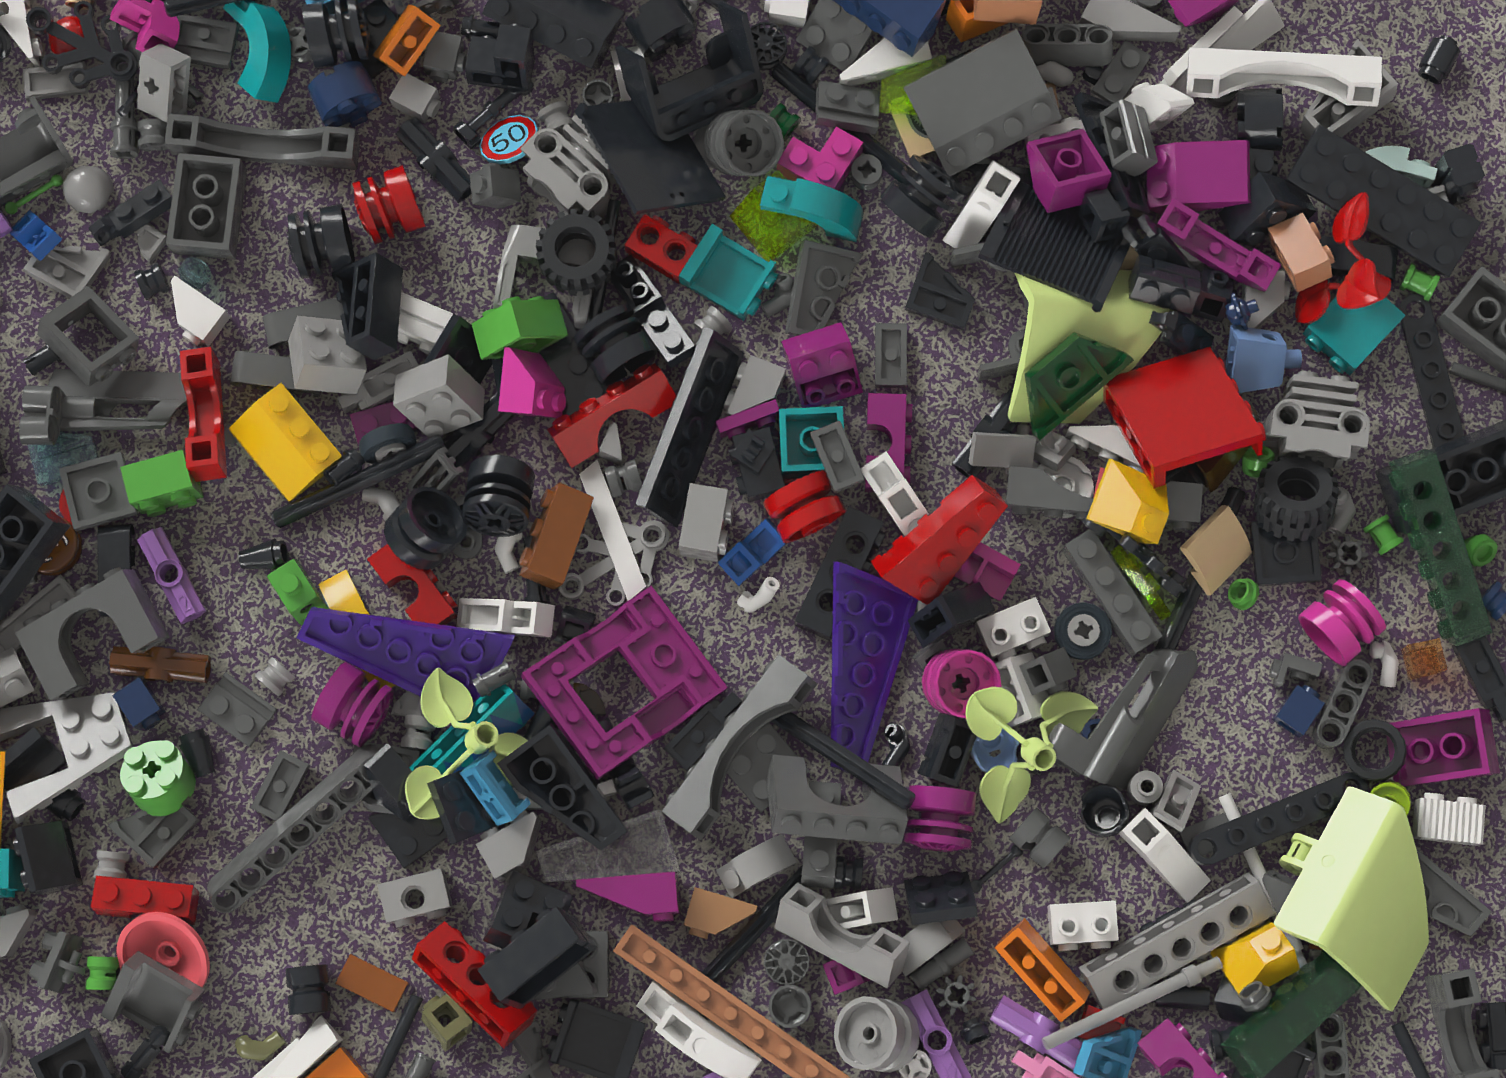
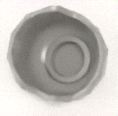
M83 165L68 174L63 185V192L68 205L78 212L90 214L107 205L109 196L114 192V187L110 175L103 169Z

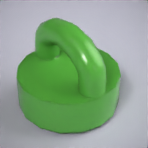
M1250 446L1242 456L1243 473L1249 477L1258 478L1261 470L1267 467V463L1271 460L1274 461L1275 453L1268 447L1263 446L1262 455L1257 456Z
M1487 534L1471 536L1460 545V550L1465 555V558L1477 567L1491 562L1498 548L1497 543Z

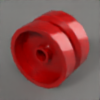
M817 471L799 478L780 488L764 500L763 504L770 518H783L776 528L783 543H791L811 535L845 514L846 509L839 496H826L832 487L825 471Z

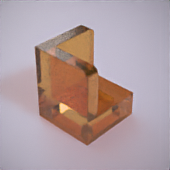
M1440 638L1409 644L1401 649L1408 680L1441 674L1447 670Z

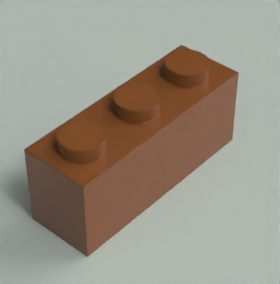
M560 482L551 489H546L540 501V507H543L541 516L534 520L529 535L533 536L530 547H525L519 560V564L522 565L519 576L553 590L564 584L594 499L593 496Z

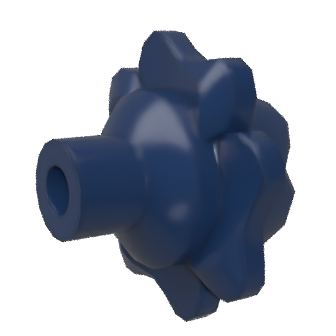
M1235 293L1231 294V303L1225 305L1227 309L1226 314L1231 324L1241 325L1244 330H1248V321H1250L1251 314L1260 311L1255 299L1246 302L1241 298L1239 299Z

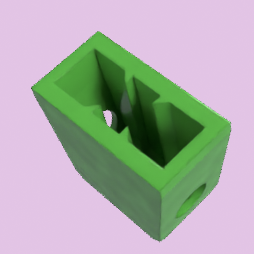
M298 559L290 560L267 575L287 610L301 626L311 607L329 609ZM309 604H312V605H311L309 608H307L306 610L301 611V609L304 608L305 606H307V605H309Z

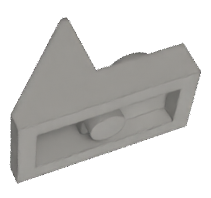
M1173 769L1167 777L1161 796L1150 808L1149 812L1156 819L1182 832L1201 785Z

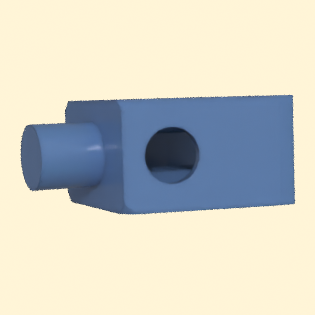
M1230 325L1225 368L1229 378H1233L1236 381L1239 393L1279 387L1283 382L1284 369L1301 367V350L1287 349V344L1280 333L1249 327L1248 330H1244L1242 326Z

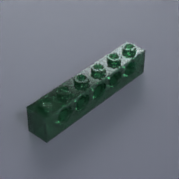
M1424 448L1390 461L1389 465L1392 472H1389V480L1394 490H1398L1401 502L1398 503L1399 511L1403 519L1408 521L1411 530L1408 533V539L1412 548L1418 552L1421 561L1417 563L1418 570L1423 580H1427L1430 592H1427V598L1432 609L1437 611L1439 621L1436 623L1441 638L1443 640L1446 639L1455 646H1460L1493 633L1436 452ZM1422 481L1424 484L1423 491L1420 495L1415 496L1414 487L1418 482ZM1432 511V522L1424 526L1423 520L1425 515ZM1442 541V551L1434 556V546ZM1451 571V581L1447 585H1443L1444 575ZM1461 601V610L1453 615L1452 608L1454 604Z

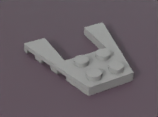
M114 692L0 709V742L28 732L33 727L38 728L55 722L68 764V769L6 791L11 811L17 824L25 821L24 817L38 808L42 810L52 804V799L70 788L72 791L82 784L81 780L95 771L100 773L124 757L128 749L133 747L121 709L112 696L115 694Z

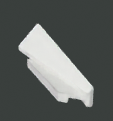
M1258 0L1244 15L1234 6L1192 47L1252 50L1284 27V23L1271 0ZM1189 50L1163 75L1164 79L1159 84L1163 83L1186 94Z
M321 1015L301 1039L296 1038L253 1078H303L343 1039Z

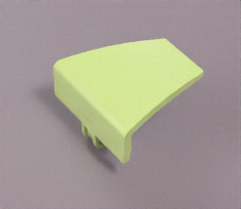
M1119 270L1101 312H1094L1092 310L1093 304L1015 273L1019 286L1029 302L1020 362L1008 410L1009 420L1011 422H1031L1025 373L1073 332L1128 353L1134 361L1119 373L1121 374L1131 371L1162 333V331L1149 323L1152 312L1165 313L1169 312L1170 309L1129 299L1128 280L1132 270ZM1103 387L1061 423H1081L1103 402Z
M1348 787L1320 839L1316 840L1295 833L1291 839L1293 844L1288 853L1280 858L1279 864L1281 867L1299 877L1278 913L1274 925L1281 931L1322 948L1344 967L1385 1009L1393 1011L1429 944L1427 903L1421 867L1405 809L1391 800L1354 787Z

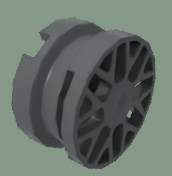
M781 939L774 942L767 949L764 956V967L767 975L774 982L781 985H792L805 977L809 969V956L801 943L793 939Z

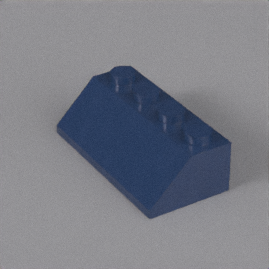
M833 0L843 7L847 13L857 17L868 25L872 31L879 33L893 43L897 49L904 51L911 57L934 35L946 0Z

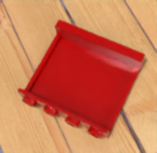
M1211 347L1118 374L1103 387V401L1153 489L1166 485V471L1250 445L1257 456L1262 455L1263 441L1266 440L1265 429L1261 422H1256L1249 402L1247 400L1243 401L1236 381L1233 378H1229L1223 360L1220 357H1216Z

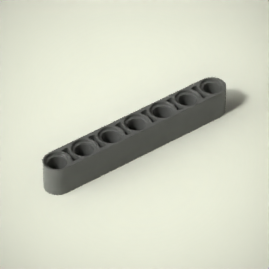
M372 744L359 748L215 874L207 885V892L214 909L220 913H230L236 910L372 790L364 764L380 748ZM354 781V784L349 789H340L343 783ZM321 803H330L327 809L316 811V808ZM299 824L305 825L300 832H291L294 826ZM280 846L278 852L274 854L266 853L269 848ZM247 868L256 869L251 875H242L243 871ZM222 890H231L227 896L217 897L218 893Z

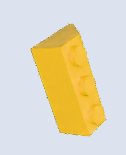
M279 383L259 398L228 429L289 503L324 477L323 471L342 457L340 452L282 383Z

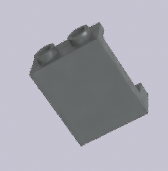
M137 951L123 964L101 1016L112 1022L122 1014L150 1031L155 1026H165L171 1034L163 1050L170 1053L177 1045L182 1047L190 1037L192 1029L189 1028L191 1020L194 1021L198 1017L204 1006L200 1000L205 989Z

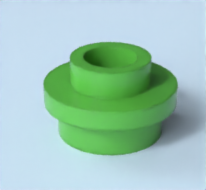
M1249 578L1235 580L1228 589V598L1231 604L1239 610H1246L1252 607L1259 596L1257 583Z

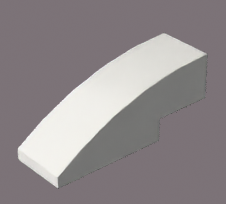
M460 598L456 627L516 636L551 637L555 605L506 599Z

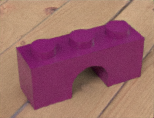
M868 393L867 430H878L884 432L889 437L891 447L887 453L910 485V466H904L905 454H911V435H905L906 423H912V404H906L907 394ZM866 455L865 465L878 456ZM865 479V492H874Z
M1168 1018L1137 1042L1143 1055L1162 1077L1173 1068L1186 1067L1193 1071V1078H1228L1223 1072L1218 1075L1210 1066L1213 1064V1061L1201 1047L1196 1050L1189 1043L1192 1037L1180 1023L1175 1026Z

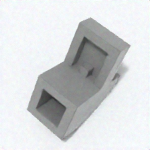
M780 834L736 856L716 871L730 898H734L760 882L781 873L796 864L797 861L784 836Z
M957 920L920 924L902 937L910 942L902 971L905 976L909 975L964 933L965 930Z

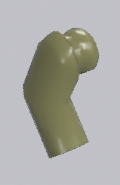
M276 1030L263 1041L252 1040L248 1035H242L236 1039L235 1047L237 1054L243 1059L263 1061L282 1047L286 1041Z

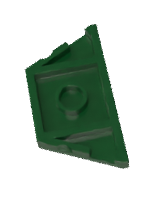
M1073 332L1025 373L1032 433L1039 440L1044 438L1131 364L1134 359L1124 351Z

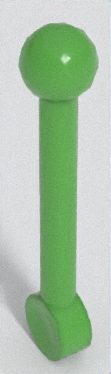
M53 175L48 183L17 202L6 203L5 211L8 214H15L19 207L53 186H61L63 183L62 177L60 175Z

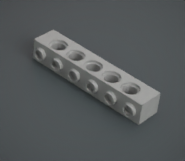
M1247 872L1078 968L1095 1001L1102 1009H1105L1137 992L1152 987L1154 982L1165 976L1177 974L1183 966L1193 960H1201L1207 957L1211 950L1218 946L1234 942L1241 933L1248 929L1264 925L1267 919L1275 915L1260 882ZM1240 906L1239 912L1235 916L1230 917L1231 911L1235 907ZM1211 922L1210 929L1205 933H1201L1203 926ZM1183 938L1181 946L1173 949L1174 943L1178 939ZM1155 954L1154 960L1150 964L1144 965L1145 959ZM1127 970L1123 979L1115 981L1116 976L1121 971Z

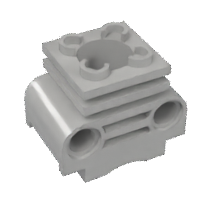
M575 114L571 118L573 128L567 123L562 127L565 138L554 129L544 128L537 131L520 148L529 157V162L523 167L524 173L528 176V186L539 196L550 200L559 212L564 211L565 216L571 214L570 209H577L578 214H583V211L587 210L591 211L592 217L598 215L603 218L607 212L609 199H611L608 184L612 187L616 181L614 174L611 173V169L608 168V164L605 163V159L602 158V154L599 153V149L596 148V144L593 143V139L590 138V134L587 133L582 120Z
M1299 371L1298 374H1294L1284 386L1283 394H1286V396L1274 407L1263 425L1266 433V440L1263 441V446L1277 449L1275 461L1280 456L1291 458V454H1298V457L1305 458L1306 455L1312 457V461L1320 460L1323 462L1324 468L1339 470L1344 461L1356 459L1357 452L1361 448L1367 449L1370 430L1369 417L1362 409L1352 407L1357 399V395L1353 394L1358 389V382H1351L1349 377L1333 375L1331 379L1317 377V373L1311 371ZM1280 418L1287 421L1288 424L1283 423Z

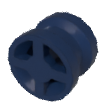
M1498 580L1488 588L1486 593L1476 603L1481 609L1486 608L1490 611L1491 617L1495 621L1500 619L1506 612V591Z

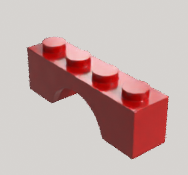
M212 347L180 351L181 381L185 390L189 412V434L185 438L186 468L195 482L227 478L220 361Z
M655 363L639 367L634 371V376L628 380L613 383L606 389L607 393L597 399L595 397L587 399L580 404L579 410L571 415H562L552 422V426L547 431L571 468L599 452V431L604 422L614 413L625 409H635L645 412L654 418L672 407L673 401L677 396L664 373Z

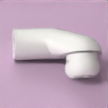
M522 533L510 537H498L495 552L505 574L520 568L512 550L515 543L522 539Z
M767 577L754 596L749 591H744L737 600L738 606L744 608V612L753 613L772 600L780 586L778 580L774 577Z
M1383 640L1381 643L1378 641L1372 642L1369 655L1373 659L1380 658L1382 663L1380 685L1396 687L1399 660L1390 643Z

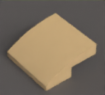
M1221 505L1180 547L1193 566L1190 571L1204 592L1210 596L1252 554L1245 531L1231 508L1226 505Z

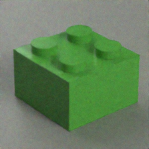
M518 296L507 298L502 301V306L483 312V317L471 324L481 359L503 358L504 347L538 353L568 335L558 299L545 300L543 296L533 297L528 300H521Z
M184 450L120 467L129 504L140 513H147L148 517L162 515L166 513V508L178 505V508L194 506L197 504L196 499L204 497L201 483L195 482L186 468V454Z

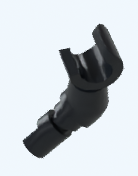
M590 708L589 711L592 713V715H593V716L595 717V719L597 720V718H596V716H595V714H594L592 708ZM608 717L598 721L606 733L613 728ZM630 757L609 772L615 780L616 788L629 810L655 797L644 776L637 768L633 757Z

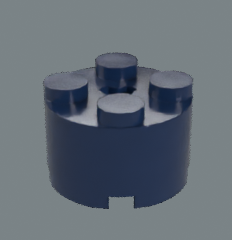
M349 61L333 66L334 73L326 76L323 71L309 83L308 91L324 126L340 127L350 122L351 126L355 127L368 120L367 114L382 104L367 69L359 61Z

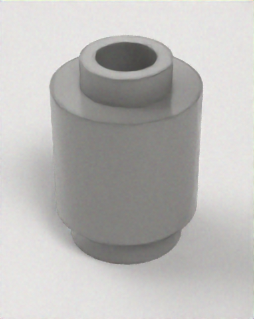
M1148 770L1138 772L1127 784V794L1131 801L1142 806L1156 801L1163 791L1161 778L1156 773ZM1143 781L1150 783L1152 787L1151 792L1146 793L1141 789Z

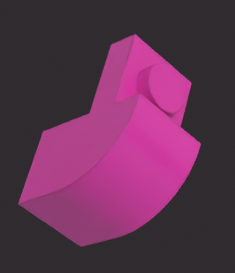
M118 0L111 11L110 20L138 33L135 49L141 52L161 43L174 48L178 42L180 32L178 18L176 16L169 17L166 14L164 2L161 0H152L151 3L145 0Z

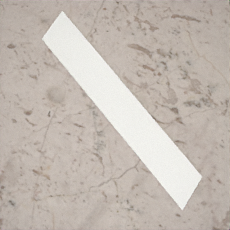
M596 460L579 475L586 494L594 497L591 507L626 598L629 601L643 590L646 585L598 460Z

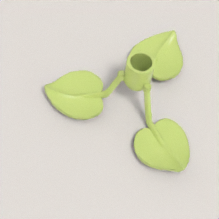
M436 668L427 678L421 693L420 703L424 717L431 725L437 728H443L451 723L454 728L469 729L464 738L467 750L443 775H441L437 768L429 765L420 766L409 774L405 783V794L409 810L414 817L424 820L440 817L427 783L452 774L471 754H482L489 749V752L494 750L497 754L493 762L508 783L513 786L497 763L528 741L515 733L499 735L495 725L487 721H482L477 725L474 721L460 723L466 720L472 712V696L461 682L447 675L441 668Z
M989 687L975 691L970 696L966 705V720L970 730L977 737L991 741L996 739L1002 729H1004L1022 744L1021 756L1026 761L1012 762L1009 768L1004 765L994 766L982 778L979 788L980 796L996 822L1000 824L1005 821L1026 797L1030 788L1031 778L1029 772L1024 768H1028L1031 771L1034 769L1046 771L1054 765L1056 753L1048 737L1054 726L1062 723L1080 733L1092 715L1098 711V707L1091 700L1071 691H1060L1050 695L1040 708V714L1044 719V722L1039 725L1042 741L1037 737L1025 739L1007 724L1013 720L1017 713V701L1014 695L1007 689Z

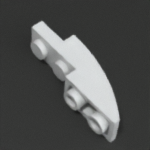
M887 451L860 468L863 476L904 537L919 525L917 523L918 520L925 514L929 515Z
M654 980L636 1005L658 1024L654 1030L701 1065L724 1078H750L762 1060L740 1040L710 1019L706 1020L694 1008Z

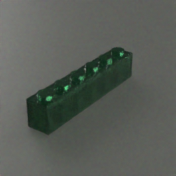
M1322 949L1321 954L1314 961L1305 964L1299 969V974L1292 981L1280 986L1276 990V995L1270 1000L1269 1005L1265 1009L1253 1012V1016L1248 1021L1234 1028L1229 1034L1230 1037L1221 1046L1241 1076L1263 1078L1360 989L1362 985Z

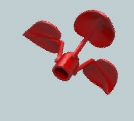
M1366 192L1359 193L1340 209L1334 219L1332 228L1333 239L1340 244L1345 242L1346 248L1358 261L1352 265L1341 284L1333 282L1328 284L1327 279L1298 293L1295 303L1297 323L1311 324L1321 318L1330 303L1329 291L1333 289H1338L1337 303L1344 309L1362 308L1381 301L1388 295L1391 289V279L1376 272L1374 262L1365 258L1353 246V241L1362 237L1368 224L1369 197Z

